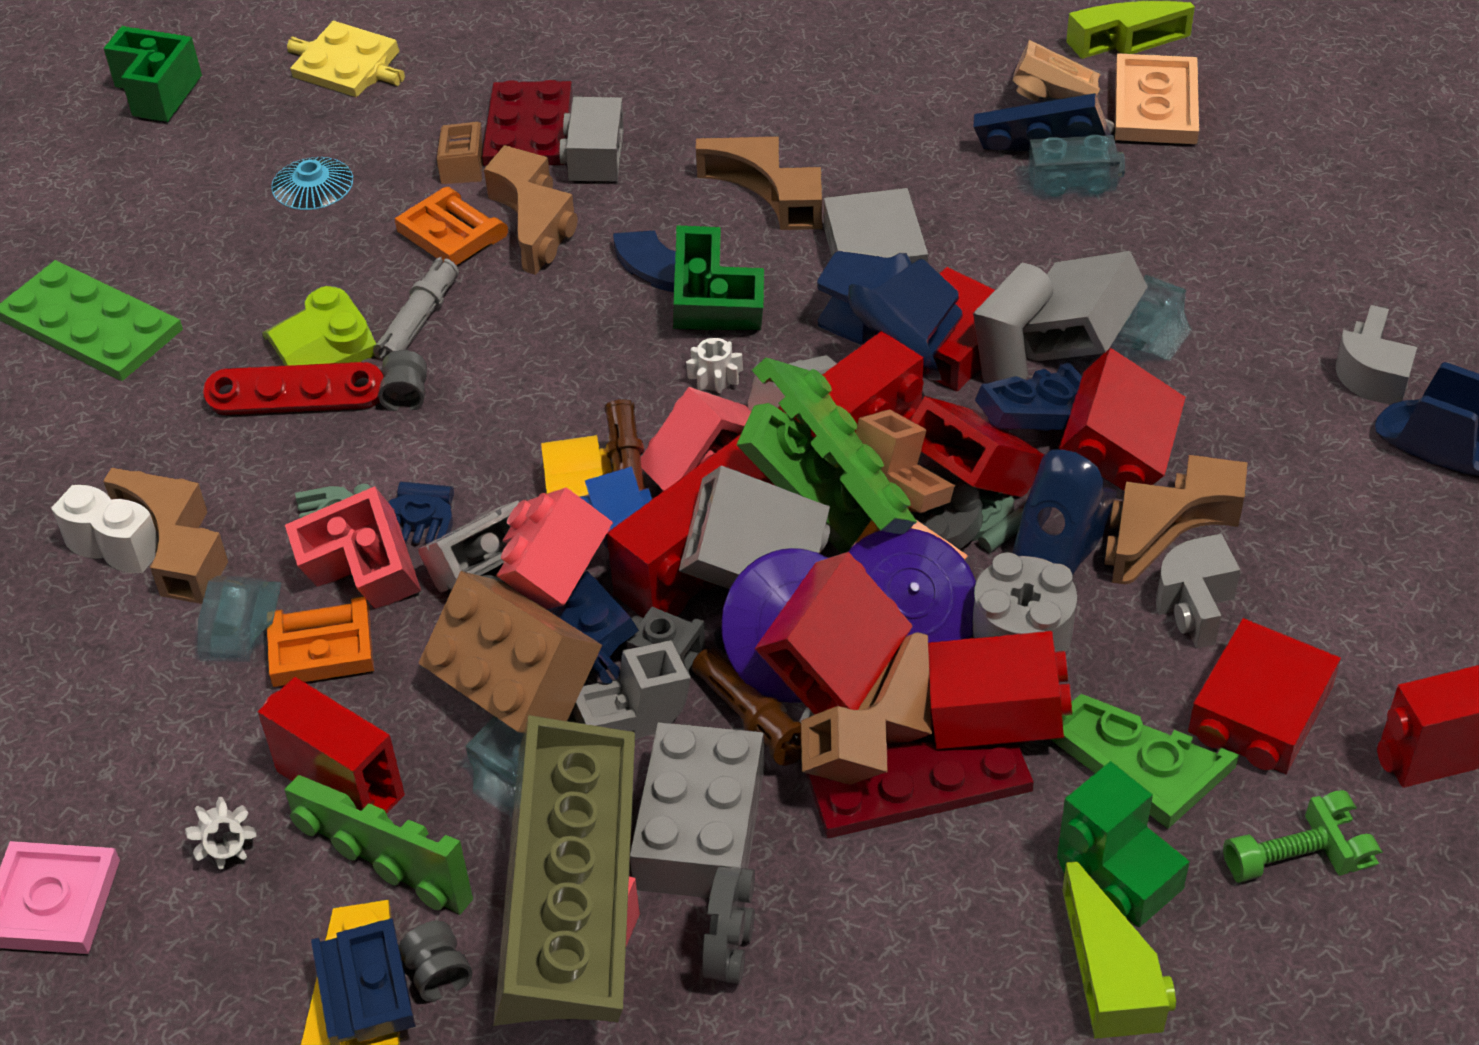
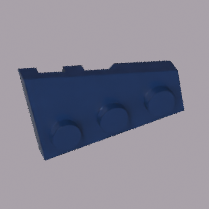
M1096 93L974 114L973 127L983 149L1114 154L1115 144Z
M1071 363L1060 365L1056 373L1051 374L1047 369L1035 371L1032 379L1025 380L1014 376L982 384L975 401L987 415L989 422L1002 430L1037 429L1044 432L1065 430L1082 376Z

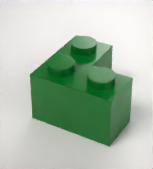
M121 26L103 48L114 86L124 88L131 114L135 117L168 122L202 76L193 39L190 36Z
M677 225L673 329L761 330L764 303V268L720 266L721 227Z
M1110 761L1065 798L1057 859L1064 873L1067 862H1078L1120 912L1140 928L1184 889L1190 861L1147 827L1153 794Z

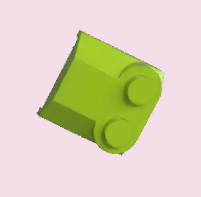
M324 286L316 289L306 298L304 310L262 332L265 340H269L285 366L361 362L375 356L373 348L376 342L365 318L347 293L336 287Z

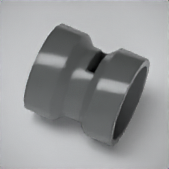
M396 350L384 357L381 372L384 378L379 386L378 396L380 403L390 411H398L399 401L410 400V410H418L422 406L425 396L426 361L421 355L409 350Z
M444 921L426 922L415 927L405 935L399 945L405 966L411 971H415L413 980L421 998L429 1002H435L443 998L436 985L439 982L450 979L455 991L466 987L473 975L466 956L455 950L457 946L456 937L450 925Z

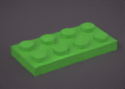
M56 260L0 303V321L120 381L126 379L183 330L180 319Z

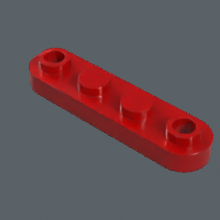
M368 362L227 368L218 370L208 377L204 384L203 394L210 408L215 413L221 415L365 409L380 403L378 396L379 386L384 376L377 366ZM360 378L369 379L368 383L363 387L354 386L355 382ZM233 385L230 392L226 394L219 393L223 386Z

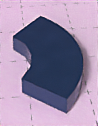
M655 230L613 233L614 249L617 258L631 275L636 274L650 282L652 287L674 292L676 252L668 249L658 240Z

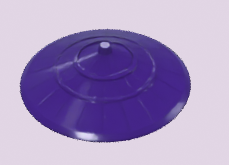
M910 528L904 534L886 531L874 532L858 541L848 551L855 560L864 566L867 574L887 597L897 604L900 612L913 625L907 636L919 632L928 635V643L971 639L973 636L972 618L976 580L964 558L947 542L931 533Z
M788 548L772 551L757 558L735 579L723 607L722 637L727 656L733 668L746 684L753 686L762 695L777 698L782 702L799 703L802 701L754 648L813 565L818 561L827 559V557L817 552L799 548Z

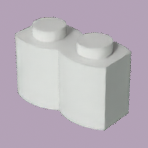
M72 485L51 508L66 546L80 556L104 558L113 568L128 573H143L155 558L159 538L149 511L136 502L124 499L111 500L105 492L95 487Z

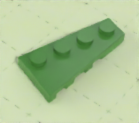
M767 357L752 369L762 384H766L768 381L774 382L785 397L778 404L791 419L797 418L804 426L811 429L817 435L810 443L819 455L834 467H842L845 470L840 476V481L880 531L904 534L917 523L908 510V507L911 505L909 498L899 486L888 481L881 470L884 467L882 459L874 449L867 444H863L855 433V430L858 428L855 420L844 408L835 404L829 395L832 388L821 373L815 369L807 370Z
M298 775L284 789L292 812L290 818L303 833L309 836H314L317 832L331 839V843L341 855L350 860H356L360 856L372 863L377 874L392 885H398L400 881L415 889L418 897L427 906L434 910H441L445 906L460 915L472 902L473 896L460 840L445 835L439 842H435L426 838L429 833L425 826L411 820H407L402 827L394 825L384 809L368 803L360 811L356 809L354 802L347 794L301 775Z

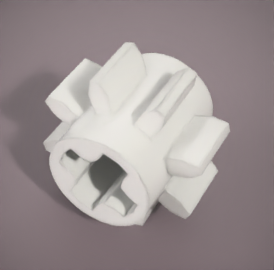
M709 338L702 341L698 347H692L691 359L686 361L688 379H697V387L700 391L707 389L722 393V390L730 384H739V372L743 371L742 353H732V342H727L720 338Z
M218 797L216 808L205 811L202 807L196 806L195 811L199 817L197 827L191 826L185 829L187 838L202 841L193 851L195 859L199 861L210 854L214 857L219 869H223L226 858L234 855L243 860L246 859L247 856L242 848L244 839L256 837V831L253 827L240 825L248 815L246 807L242 805L231 812L227 809L223 797ZM219 823H227L231 832L224 833L223 843H215L210 833L217 832Z

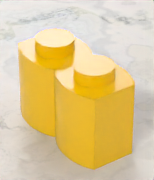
M597 435L541 443L547 494L567 487L579 497L587 495L589 493L585 480L612 472L611 461L606 455V448L599 449Z

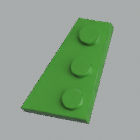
M1080 694L1072 701L1073 715L1062 716L1064 738L1050 739L1094 773L1112 761L1153 794L1149 815L1167 829L1236 768L1239 757L1238 754L1220 748L1217 754L1192 744V736L1176 730L1169 735L1145 726L1140 716Z

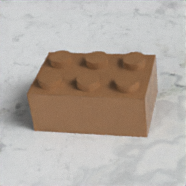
M460 571L419 660V664L517 732L524 733L528 715L562 721L568 720L602 645L502 581Z

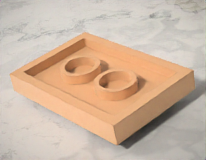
M1117 53L1115 140L1197 144L1199 135L1197 57Z

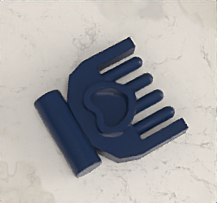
M402 481L399 483L398 497L391 499L388 503L395 511L399 526L401 522L404 523L402 535L405 542H407L410 532L414 531L412 541L414 544L420 543L424 529L428 527L429 530L425 539L426 544L434 541L439 526L440 529L436 539L451 532L453 526L451 503L454 497L453 486Z

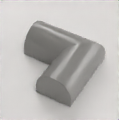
M1022 262L973 313L982 377L985 383L1014 376L1026 380L1028 376L1022 329L1050 300L1054 289L1048 275L1036 266Z

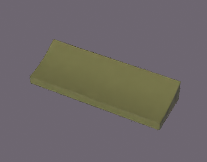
M528 715L518 755L493 1026L553 1019L619 1022L623 1011L635 732Z

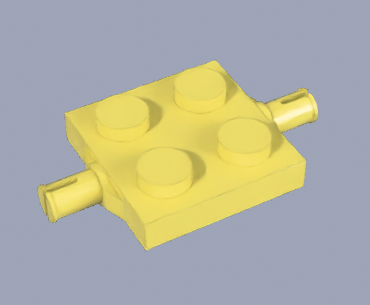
M332 21L315 41L308 42L291 37V40L289 39L287 43L288 52L301 55L290 68L294 78L350 96H359L368 86L376 83L378 80L399 86L400 82H403L405 78L404 71L388 67L389 63L399 53L398 44L395 39L343 23Z

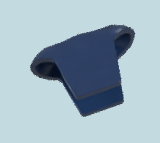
M843 251L835 252L817 280V289L832 296L818 318V326L861 346L873 338L875 334L857 318L850 308L848 300L849 285H861L869 289L879 287L913 264L907 253H898L893 257L886 258Z
M923 259L917 260L877 288L869 289L861 285L850 284L848 300L850 308L857 318L875 335L883 331L924 357L923 378L942 380L933 357L963 317L961 308L956 305L959 299L958 291Z
M1447 362L1441 363L1422 398L1404 400L1388 406L1377 417L1375 423L1376 432L1393 447L1428 463L1479 477V373Z
M1051 450L1042 457L1023 509L1013 554L1036 557L1053 564L1065 565L1070 569L1072 576L1074 575L1079 565L1096 548L1103 537L1117 494L1115 490L1103 488V479L1097 466L1080 454L1067 450ZM1052 507L1058 509L1065 519L1064 529L1057 535H1050L1042 530L1043 525L1050 516Z

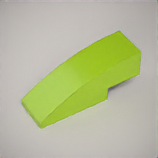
M1136 1L1096 6L1071 12L1068 18L1066 43L1081 59L1113 49H1117L1120 54L1138 53L1191 36L1195 6L1191 2Z

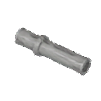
M442 257L435 259L425 277L421 281L419 280L414 283L409 291L411 295L409 300L373 348V353L378 360L383 361L384 357L393 351L406 350L423 327L427 318L433 311L440 309L444 303L443 296L459 275L458 267L451 260L445 258L443 262Z

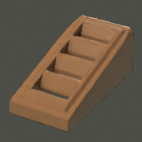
M481 122L443 125L441 127L437 153L441 184L481 182ZM471 138V139H469V140H460V141H451V142H450V139Z

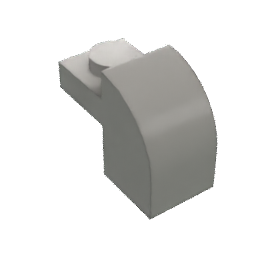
M1371 305L1365 323L1356 321L1353 332L1343 330L1335 368L1340 381L1353 393L1372 401L1391 405L1403 401L1417 347L1382 339L1389 309Z
M1222 533L1189 540L1177 545L1166 555L1161 566L1156 595L1157 611L1159 615L1174 612L1179 631L1182 634L1189 633L1196 649L1216 645L1221 614L1215 603L1235 599L1240 568Z
M671 640L623 650L619 678L612 680L613 682L609 684L600 682L583 686L572 712L577 723L635 732V740L656 733L658 722L672 723L678 717L686 703L690 676Z

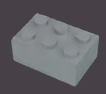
M658 722L630 853L632 877L636 879L637 891L710 898L713 881L719 867L748 868L765 769L763 732Z

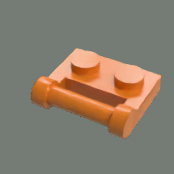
M450 187L440 189L394 218L397 232L435 258L442 257L443 262L447 258L455 265L466 260L488 244H496L508 234L507 224L496 217L489 218L461 200V195ZM449 212L453 213L454 215H456L457 217H459L460 219L474 227V229H472L471 227H469L468 225H466L465 223L451 215Z
M357 597L351 599V604L284 614L282 609L267 611L269 676L273 687L286 685L294 676L303 682L374 671L368 600L365 597Z

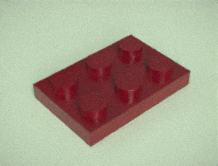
M508 80L505 82H493L482 154L483 165L487 166L504 145L548 157V165H564L560 163V140L567 139L564 138L563 123L564 114L570 113L572 81L518 82Z

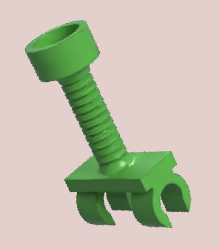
M1344 790L1331 792L1323 798L1316 796L1310 799L1305 817L1312 828L1311 830L1257 843L1248 834L1226 839L1223 845L1224 860L1235 881L1238 883L1261 877L1265 864L1323 849L1339 876L1348 874L1350 871L1355 872L1376 866L1379 862L1375 855L1383 852L1371 834H1361L1346 842L1337 825L1351 822L1353 818L1349 811L1355 810L1357 807L1348 792Z

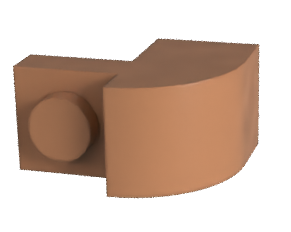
M890 409L859 418L858 428L856 429L857 436L863 444L869 445L880 456L884 464L881 470L888 481L899 486L909 498L911 503L908 507L909 511L922 513L950 503L955 485L918 465L926 434L925 428Z

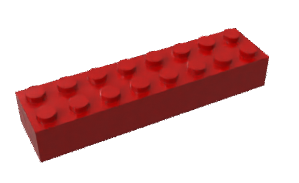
M881 331L822 375L832 388L829 395L835 404L844 408L853 417L857 425L859 418L889 409L911 421L922 401L924 357ZM781 406L777 407L779 410L786 413ZM811 430V436H812V437L817 436V435ZM740 435L607 532L614 596L642 618H644L651 607L678 616L685 609L689 599L702 589L711 590L716 586V584L679 571L702 478L722 465L774 485L736 445Z

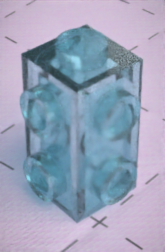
M1090 135L1088 137H1050L1047 139L1030 140L1028 173L1033 196L1049 195L1056 197L1063 194H1101L1116 191L1118 177H1124L1125 157L1123 152H1117L1114 136Z

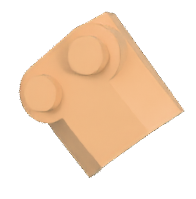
M1031 40L1028 41L1013 75V82L1018 85L1016 91L1033 101H1038L1040 96L1055 99L1096 93L1097 96L1100 90L1098 87L1099 73Z

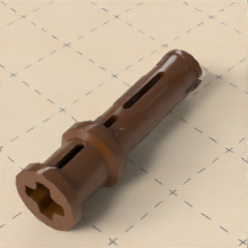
M707 648L701 651L692 663L693 673L743 720L744 730L763 732L764 744L769 748L770 757L777 764L787 766L802 758L801 722H794L787 715L785 705L777 698L765 697L753 686L746 684L715 648H712V650Z

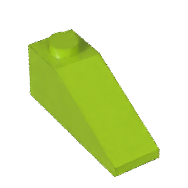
M1067 862L1062 891L1094 1038L1164 1032L1168 1012L1175 1011L1176 996L1172 978L1170 976H1162L1156 952L1078 862Z

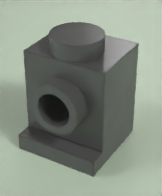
M651 607L644 618L639 616L632 618L639 631L624 642L628 650L671 640L688 674H690L695 657L706 649L704 621L695 618L691 623Z

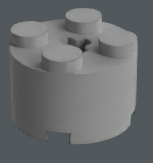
M1007 552L997 555L993 559L992 565L981 573L975 585L972 618L973 637L982 638L1052 631L1055 652L1065 651L1066 653L1072 641L1077 605V591L1072 581L1070 569L1065 565L1053 564L1036 557L1017 556Z

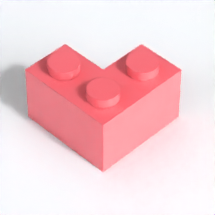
M688 387L683 396L677 400L672 412L658 433L650 440L647 449L641 456L642 469L663 491L741 435L751 411L746 405Z
M375 486L285 524L297 566L316 586L328 584L352 574L356 588L375 609L392 604L421 591L395 511Z
M567 487L548 494L542 493L528 501L522 500L507 519V524L511 527L502 540L507 544L501 554V559L505 562L496 576L546 610L564 606L613 522Z

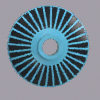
M327 157L301 159L287 165L277 173L272 182V193L278 202L287 207L300 210L319 209L334 204L350 191L353 184V174L347 165L336 159Z

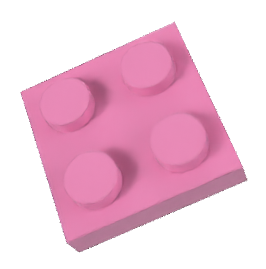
M10 841L0 866V948L89 954L120 862L115 848Z

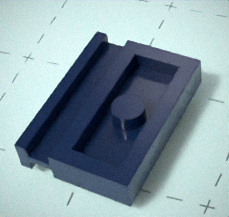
M392 918L337 932V938L321 942L319 937L311 939L327 1035L331 1045H341L340 1042L357 1038L358 1042L416 1027L397 933Z

